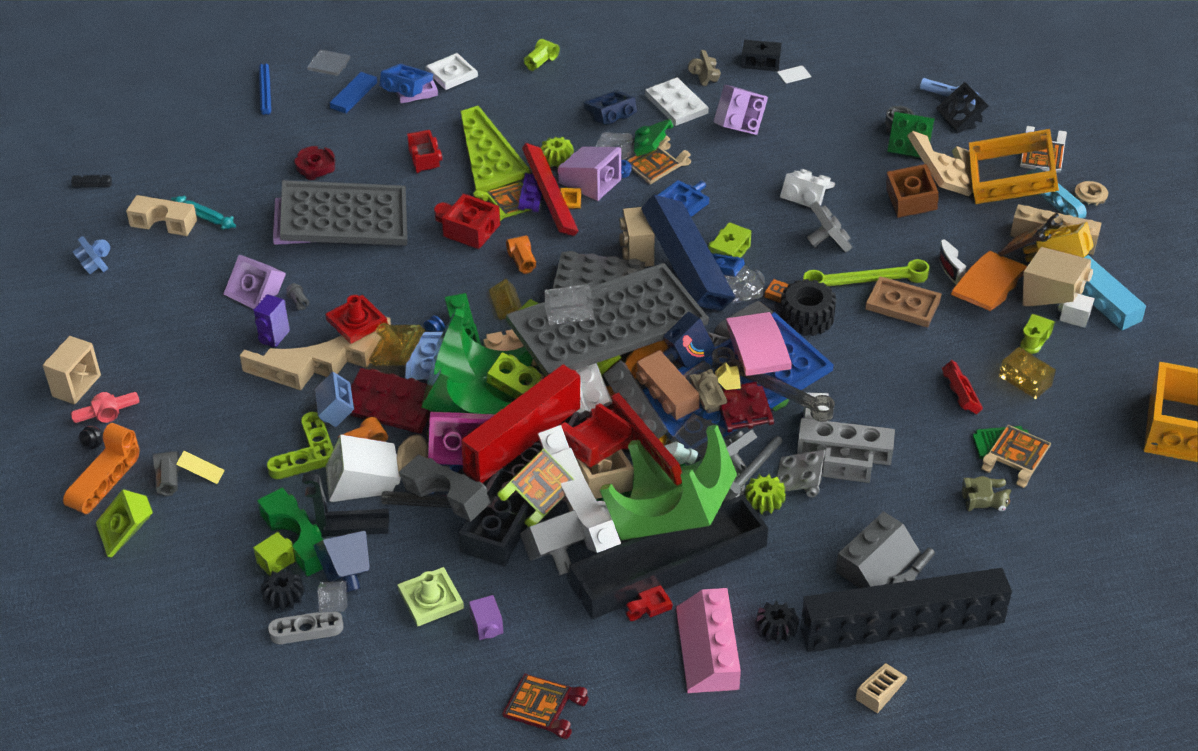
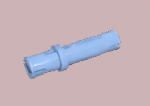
M923 78L920 84V90L946 97L958 88ZM973 99L970 103L975 105V99Z

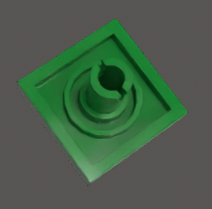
M894 112L887 151L920 157L909 140L908 135L914 131L926 135L930 142L935 118Z

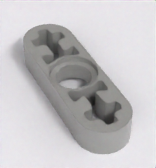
M329 610L278 618L269 624L268 630L272 642L286 644L336 636L342 632L344 625L342 615L338 611ZM334 621V625H329V622ZM306 623L313 625L308 631L299 629L301 625ZM283 629V633H278V630Z

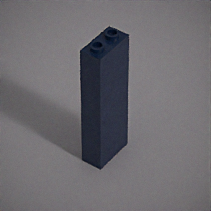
M653 195L641 210L683 287L700 307L723 311L736 296L683 202Z

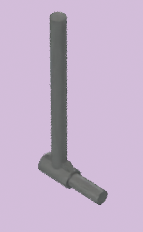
M775 436L732 483L723 502L735 498L740 493L741 487L782 443L780 436Z

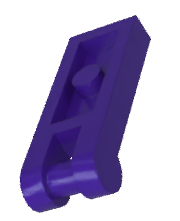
M525 173L518 210L531 209L532 212L538 213L542 193L533 173Z

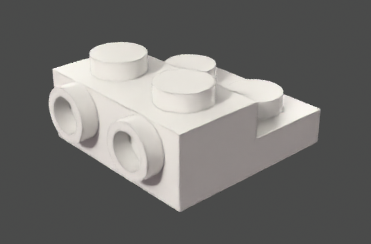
M597 363L576 370L580 375V409L576 411L579 412V421L589 416L591 409H595V405L601 403L606 407L612 404V399Z

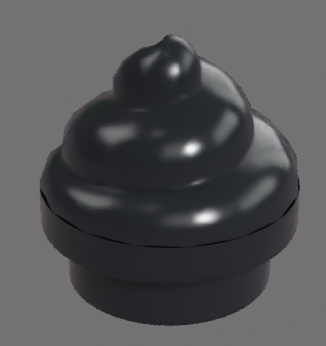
M94 426L85 427L79 434L80 443L85 448L95 449L99 447L103 440V431Z

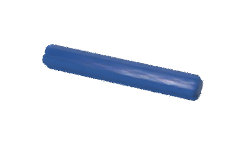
M266 63L259 65L260 109L263 115L271 113L269 65Z

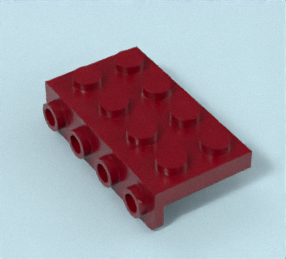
M360 368L351 385L354 410L349 416L361 419L375 417L380 424L421 434L431 412L421 408L427 384L419 382L414 378H401L394 373L385 374L373 368L370 370Z

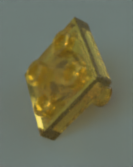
M380 324L376 329V333L381 338L369 361L373 365L406 366L425 330L421 325Z

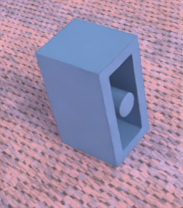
M332 372L315 388L319 418L323 422L337 427L354 410L350 382Z

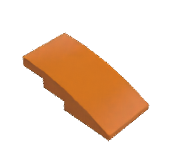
M988 251L966 272L952 290L951 295L991 311L1006 300L1008 292L1016 287L1018 279L1024 275L1027 266Z

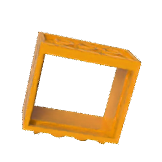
M1159 362L1150 393L1144 452L1198 462V422L1161 415L1163 399L1198 406V369Z

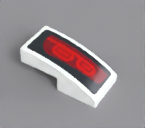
M944 239L940 245L939 261L945 273L957 285L965 275L966 265L957 259L958 250Z

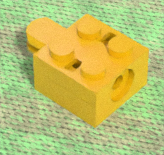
M1083 222L1047 230L1043 235H1052L1047 241H1036L1037 244L1024 247L1023 252L1028 254L1025 256L1026 262L1032 261L1041 247L1084 258L1094 245L1088 223Z

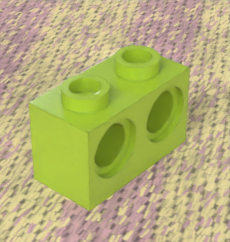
M502 352L487 374V383L510 397L517 399L540 382L542 375L534 367H527L520 363L515 356ZM508 369L511 372L508 374H504L500 370ZM527 380L530 384L522 385L520 381Z

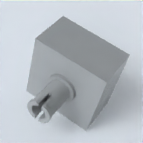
M575 510L533 525L520 533L530 561L548 554L552 555L559 576L568 573L569 565H571L566 549L586 538Z

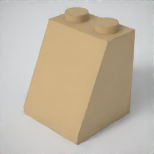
M1041 247L1024 271L1023 306L1074 302L1078 294H1082L1085 283L1089 282L1092 278L1091 259Z

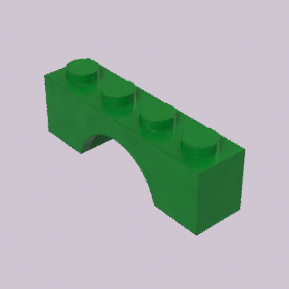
M282 487L258 499L260 516L272 531L284 529L299 535L292 548L295 562L308 577L322 570V565L313 545L324 539L321 537V532L317 525H312L309 522L306 511L299 509L295 497L292 494L288 495Z

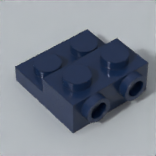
M618 90L583 102L584 109L592 112L595 120L603 123V125L612 124L619 118H629L637 112L635 97Z

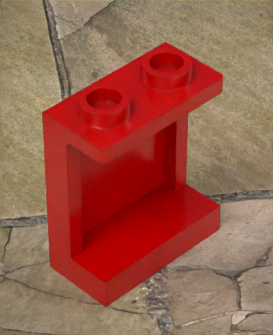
M601 403L595 405L594 416L574 428L566 422L561 424L568 446L572 449L574 456L590 468L631 442L632 425Z

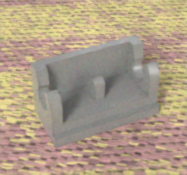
M826 447L822 477L870 483L873 463L872 453H869L868 461L856 460L849 457L830 456L831 448Z

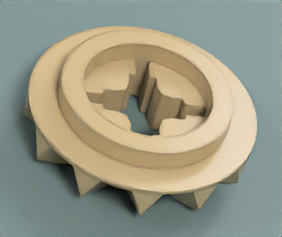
M1085 181L1076 186L1075 198L1080 199L1081 203L1086 202L1088 205L1094 204L1097 206L1099 203L1104 204L1108 198V190L1100 183Z

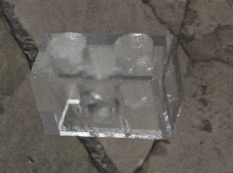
M590 284L545 290V309L549 325L593 320L594 307Z

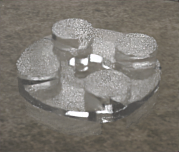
M604 132L597 141L596 147L621 148V160L635 156V141L630 133Z
M743 266L735 277L724 276L736 296L732 302L740 303L763 296L765 278L759 270L755 269L754 272L748 270V266Z

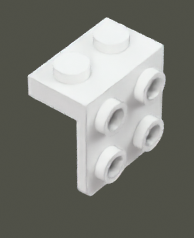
M794 170L793 173L786 174L780 197L808 207L815 201L821 205L825 189L833 188L835 183L831 182V178L819 175V177H816L808 170Z

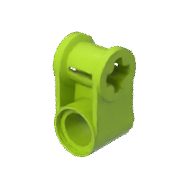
M1032 314L1023 329L1024 338L1021 341V350L1028 354L1038 353L1045 341L1050 337L1054 321Z

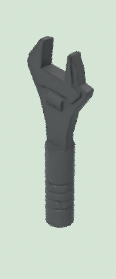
M927 548L909 571L891 578L893 583L915 580L917 574L921 572L935 555L934 550Z

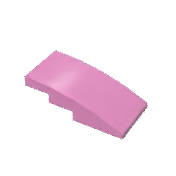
M770 312L726 318L735 354L738 355L740 365H743L746 376L791 369L792 363L786 345Z

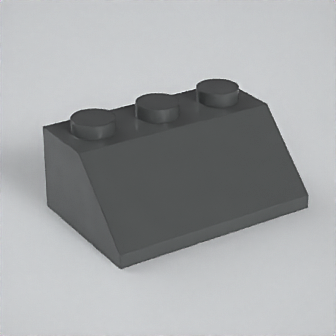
M883 511L838 553L836 573L859 588L891 584L893 582L891 578L902 574L920 556L921 552L904 524Z

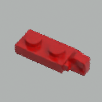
M950 360L949 363L942 367L944 377L950 380L951 383L949 385L959 397V405L964 410H970L978 414L983 410L968 378L962 374L958 364Z

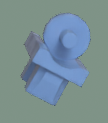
M84 236L80 237L78 241L81 243V246L75 249L73 253L89 274L98 268L103 273L109 268L101 257L108 255L110 251L109 243L106 240H96L91 246Z

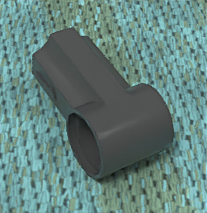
M178 451L153 454L157 493L164 496H172L173 493L178 491V472L181 470V467L176 465L180 458Z

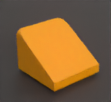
M561 188V193L568 208L581 209V188Z

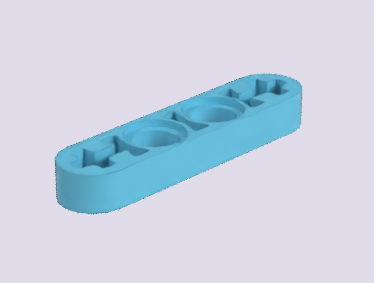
M1035 168L1033 170L1028 171L1027 174L1039 173L1044 171L1041 168ZM1059 183V191L1040 194L1062 214L1082 219L1086 217L1085 206Z

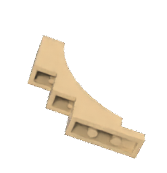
M387 317L388 325L352 344L341 335L330 341L303 348H270L264 356L244 350L240 355L242 369L244 372L302 390L314 373L326 377L332 372L338 374L347 362L367 368L392 334L390 318Z

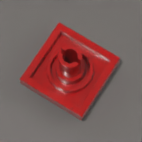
M351 295L347 298V303L325 314L326 320L350 344L388 325L387 317L363 295Z

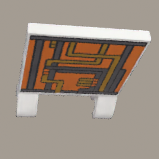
M1027 126L1026 133L1034 132L1035 127ZM1059 131L1057 141H1052L1056 173H1061L1066 131ZM1047 149L1022 153L1020 167L1030 169L1041 168L1043 171H1050Z

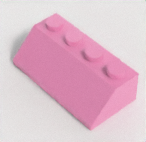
M728 589L701 590L676 607L687 693L739 690L741 670Z

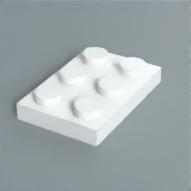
M678 77L645 89V96L668 119L671 118L675 126L708 114L709 107Z

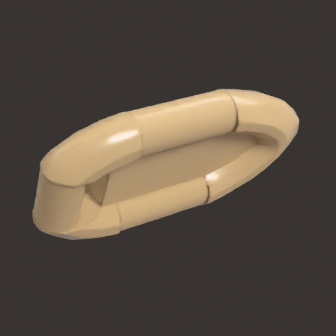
M414 434L405 439L398 447L396 457L398 474L418 454L428 459L429 444L422 435Z

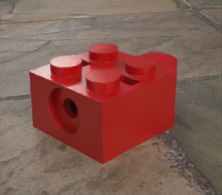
M463 194L454 205L441 202L434 208L435 221L442 223L444 237L480 249L500 226V210L498 205Z

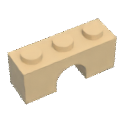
M136 195L126 210L131 227L149 230L155 222L166 221L168 233L188 236L197 222L194 205Z

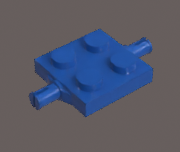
M677 180L658 194V196L683 202L691 217L709 204V197L700 192L706 188V183L702 182V180L694 186Z

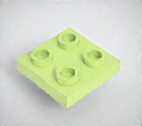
M444 567L432 572H424L421 576L398 584V591L417 627L464 609L463 601Z

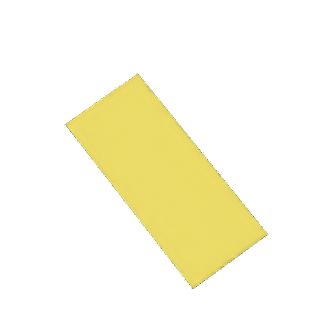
M183 451L176 464L216 484L225 471L186 451Z

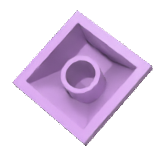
M239 255L224 295L254 309L258 306V303H261L260 300H263L265 295L276 296L279 293L286 273Z

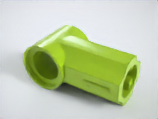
M539 39L535 49L524 57V64L529 70L534 71L548 59L551 61L555 60L560 48L557 44L545 39Z

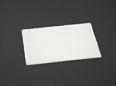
M803 65L777 72L785 83L811 77Z

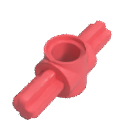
M102 392L94 396L91 406L72 411L71 417L74 423L96 417L97 421L99 420L103 423L112 422L120 414L119 409L138 404L139 397L136 392L116 398L113 394Z

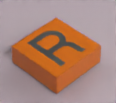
M773 279L765 291V298L781 303L783 290L789 284Z

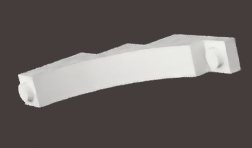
M561 425L537 433L542 448L574 479L560 483L565 495L561 500L567 503L570 512L576 511L586 537L584 541L587 549L598 553L621 544L613 520L603 512L593 496L574 453L568 446Z

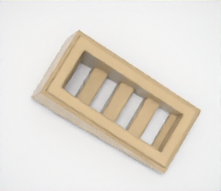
M885 663L857 689L856 700L878 713L904 684L907 676ZM886 673L889 674L890 676L894 677L896 680L891 679L890 677H888V676L885 675V674H886ZM881 678L890 683L891 685L889 686L888 684L881 681ZM876 684H878L879 686H881V687L884 688L885 690L880 689L879 687L876 686ZM871 690L877 692V693L880 694V695H879V696L876 695V694L873 693Z

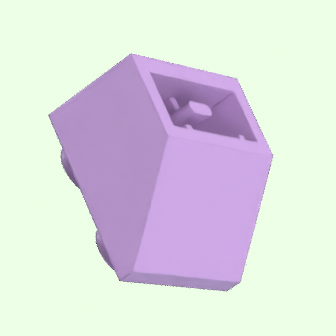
M724 84L714 123L757 135L768 97Z

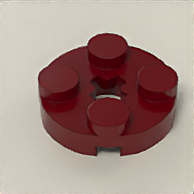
M318 146L306 147L297 153L298 157L294 160L296 170L308 180H314L317 177L335 171L334 153L324 147V150L318 149Z

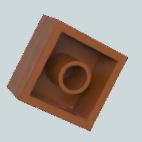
M927 164L887 172L886 190L897 218L938 209L939 192Z

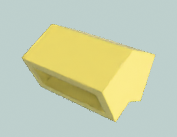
M725 362L715 371L718 382L726 390L741 388L738 366L730 367Z

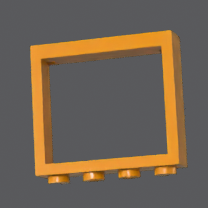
M1050 129L969 143L972 186L976 204L1059 191ZM1047 149L1050 171L980 182L979 160Z

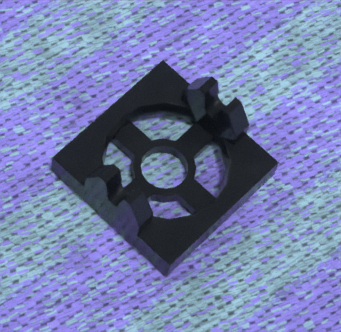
M964 82L936 109L960 133L967 126L969 128H976L975 122H982L983 116L981 113L989 106ZM975 99V108L970 111L968 109L969 103ZM965 102V107L962 110H957V105ZM964 113L966 115L962 120L953 119L957 114Z

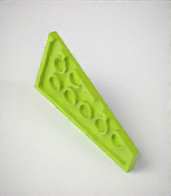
M478 105L461 111L476 191L487 192L522 180L525 177V173L531 174L529 167Z

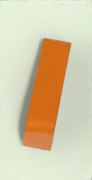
M115 423L107 425L103 432L105 449L67 489L63 498L65 506L88 514L98 505L135 464L139 457L140 451L134 431Z

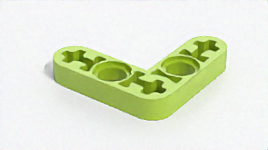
M317 412L306 413L301 419L309 447L269 459L267 468L271 478L283 479L326 467L334 448L325 424L319 418ZM311 422L316 424V428L312 429ZM318 436L324 438L322 441L315 442L312 440L313 438ZM324 449L326 456H322L320 450ZM303 458L307 460L303 464L295 463L298 459Z

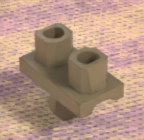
M704 50L700 51V59H692L688 63L689 72L698 74L701 85L707 86L709 81L717 82L721 75L720 70L715 69L716 59L708 57L707 52Z
M712 369L698 375H690V381L698 391L699 400L707 413L719 411L720 405L727 403V399Z

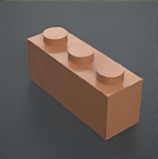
M661 350L637 361L636 377L639 383L644 384L649 389L651 396L654 399H658L667 414H671L675 420H678L699 409L698 391Z

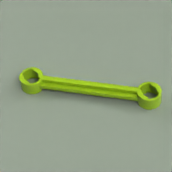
M914 259L906 267L824 275L818 270H809L804 273L803 281L804 279H809V281L817 280L818 283L823 282L826 286L874 282L878 281L881 276L892 280L908 278L914 283H922L928 278L929 264L924 260Z

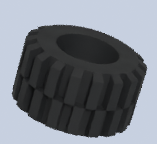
M809 279L795 281V283H790L783 290L780 317L797 333H801L804 336H807V334L812 336L817 333L822 334L833 325L836 295L823 282L818 283L817 280L809 281Z

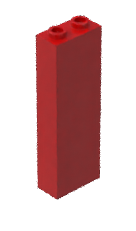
M564 364L464 437L461 440L463 472L476 482H485L539 440L537 433L558 426L579 410L580 375Z

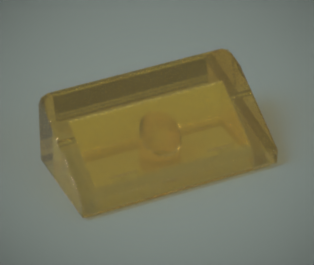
M507 279L489 289L500 320L506 319V314L518 311L522 307L515 287Z

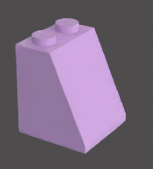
M581 147L558 167L559 184L568 188H581L583 195L599 201L621 181V148Z

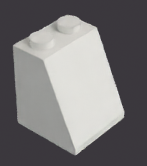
M340 435L326 464L329 501L336 502L391 494L395 485H398L401 479L398 474L395 444Z

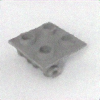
M825 450L781 457L777 477L780 483H784L785 492L804 489L809 497H815L819 493L820 489L818 486L822 478Z

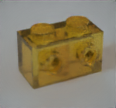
M1018 347L1002 360L999 376L1037 399L1052 386L1056 369Z

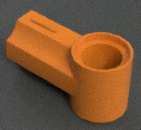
M524 235L506 239L508 255L514 259L518 270L524 274L531 273L536 268V261L531 252L528 236Z
M375 417L365 419L359 428L342 434L382 442L388 440L386 431Z

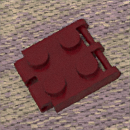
M757 382L740 384V390L721 388L727 403L720 405V411L728 433L733 432V429L744 427L752 429L755 425L766 423L774 425V419L763 386H758ZM766 418L762 420L752 421L754 419ZM746 421L745 423H740V424H734V425H732V423H738V422Z

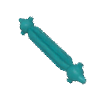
M185 195L171 198L174 202L194 205L196 216L216 225H222V230L236 228L233 216L224 217L221 213L196 202L185 200L187 198Z

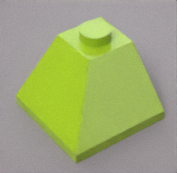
M122 489L96 521L108 557L112 558L150 518L153 512L147 496Z

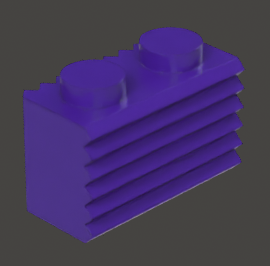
M267 294L263 297V300H260L261 303H258V306L253 311L258 340L264 345L275 348L290 331L288 326L289 320L287 319L285 301Z

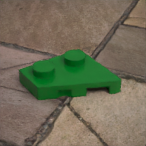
M671 118L651 126H643L635 132L634 152L637 157L657 149L659 143L666 137L665 130L673 128Z

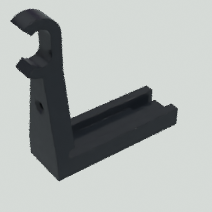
M315 473L303 474L302 482L304 484L312 483L315 485V487L306 488L305 496L313 498L316 523L321 532V537L343 536L365 531L366 535L389 534V509L328 512L320 476Z

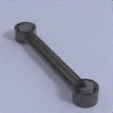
M719 347L713 351L712 367L715 371L725 363L720 362L719 358H728L730 361L726 363L730 367L738 366L740 376L757 382V384L810 409L813 419L826 422L833 418L835 402L831 397L827 395L811 396L766 373L746 376L742 362L735 359V353L732 349ZM817 406H826L829 410L820 411Z

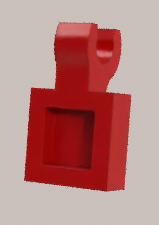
M659 585L639 593L637 601L629 602L627 604L629 611L626 612V616L630 621L639 619L644 613H647L651 618L672 610L673 603L663 587Z

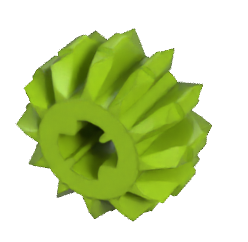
M555 136L553 139L547 138V141H543L541 149L550 167H559L560 164L564 163L574 153L570 140H565L564 137L557 138Z
M759 474L757 479L751 478L749 484L745 487L746 499L755 510L759 509L761 515L764 511H769L772 514L774 509L780 510L782 503L785 501L784 483H780L778 477L771 478L770 474L766 477H762Z

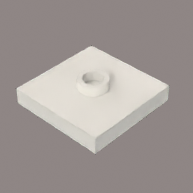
M458 53L425 66L426 71L433 73V79L445 90L478 77L477 70Z

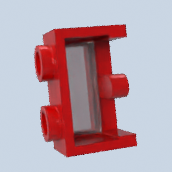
M426 130L407 134L408 150L416 173L440 167L439 161H442V153L438 149L437 138L432 136L431 131Z

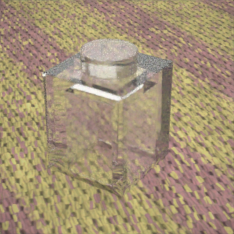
M346 581L320 583L318 586L319 613L342 612L346 610L348 606Z

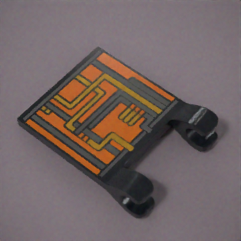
M1054 213L1046 223L1014 237L998 253L1001 257L1034 241H1047L1052 235L1045 236L1043 232L1047 228L1058 229L1063 225V221L1061 223L1054 221V218H1057L1059 214Z

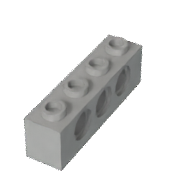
M801 418L797 454L825 450L826 453V447L831 448L830 456L868 461V455L872 453L873 463L891 465L895 429Z

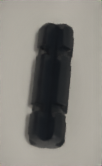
M81 175L72 176L71 183L73 187H81V185L83 187H100V185L102 187H111L112 177L110 175H102V177L100 175H83V177Z

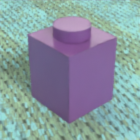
M493 595L469 602L470 618L479 640L503 634L502 616Z

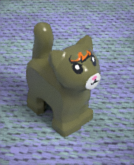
M985 476L963 478L962 494L964 499L968 498L969 500L966 501L968 511H972L974 508L988 507L1004 511L1010 504V489L996 493L992 490V487H1004L1006 485L1005 479H991Z

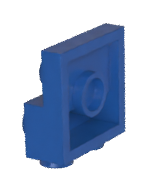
M398 64L381 71L379 86L389 92H399L405 97H414L422 93L423 86L433 80V73Z

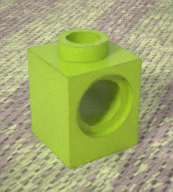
M278 532L253 547L257 564L270 577L272 571L275 573L280 572L282 568L284 569L295 562L292 548L293 543L288 538L284 539Z

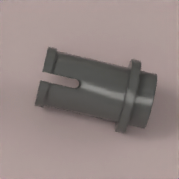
M296 283L290 284L286 289L287 297L293 300L298 310L306 309L303 302L306 306H309V300L303 294V288Z

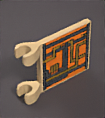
M667 135L659 143L655 151L638 157L635 155L627 160L632 165V171L650 185L678 167L687 166L691 163V159L688 158L691 154L686 150L682 151L676 159L665 151L671 147L670 143H668L670 138Z
M1008 425L991 451L984 457V464L981 469L990 473L996 460L1020 470L1016 485L1025 488L1031 475L1050 448L1051 443Z

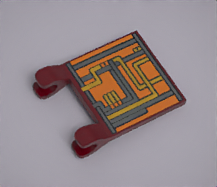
M524 674L503 712V717L551 731L563 739H568L572 733V730L569 729L571 726L570 722L564 719H557L568 699L577 705L585 706L589 700L588 696H586L587 689L584 687H569Z

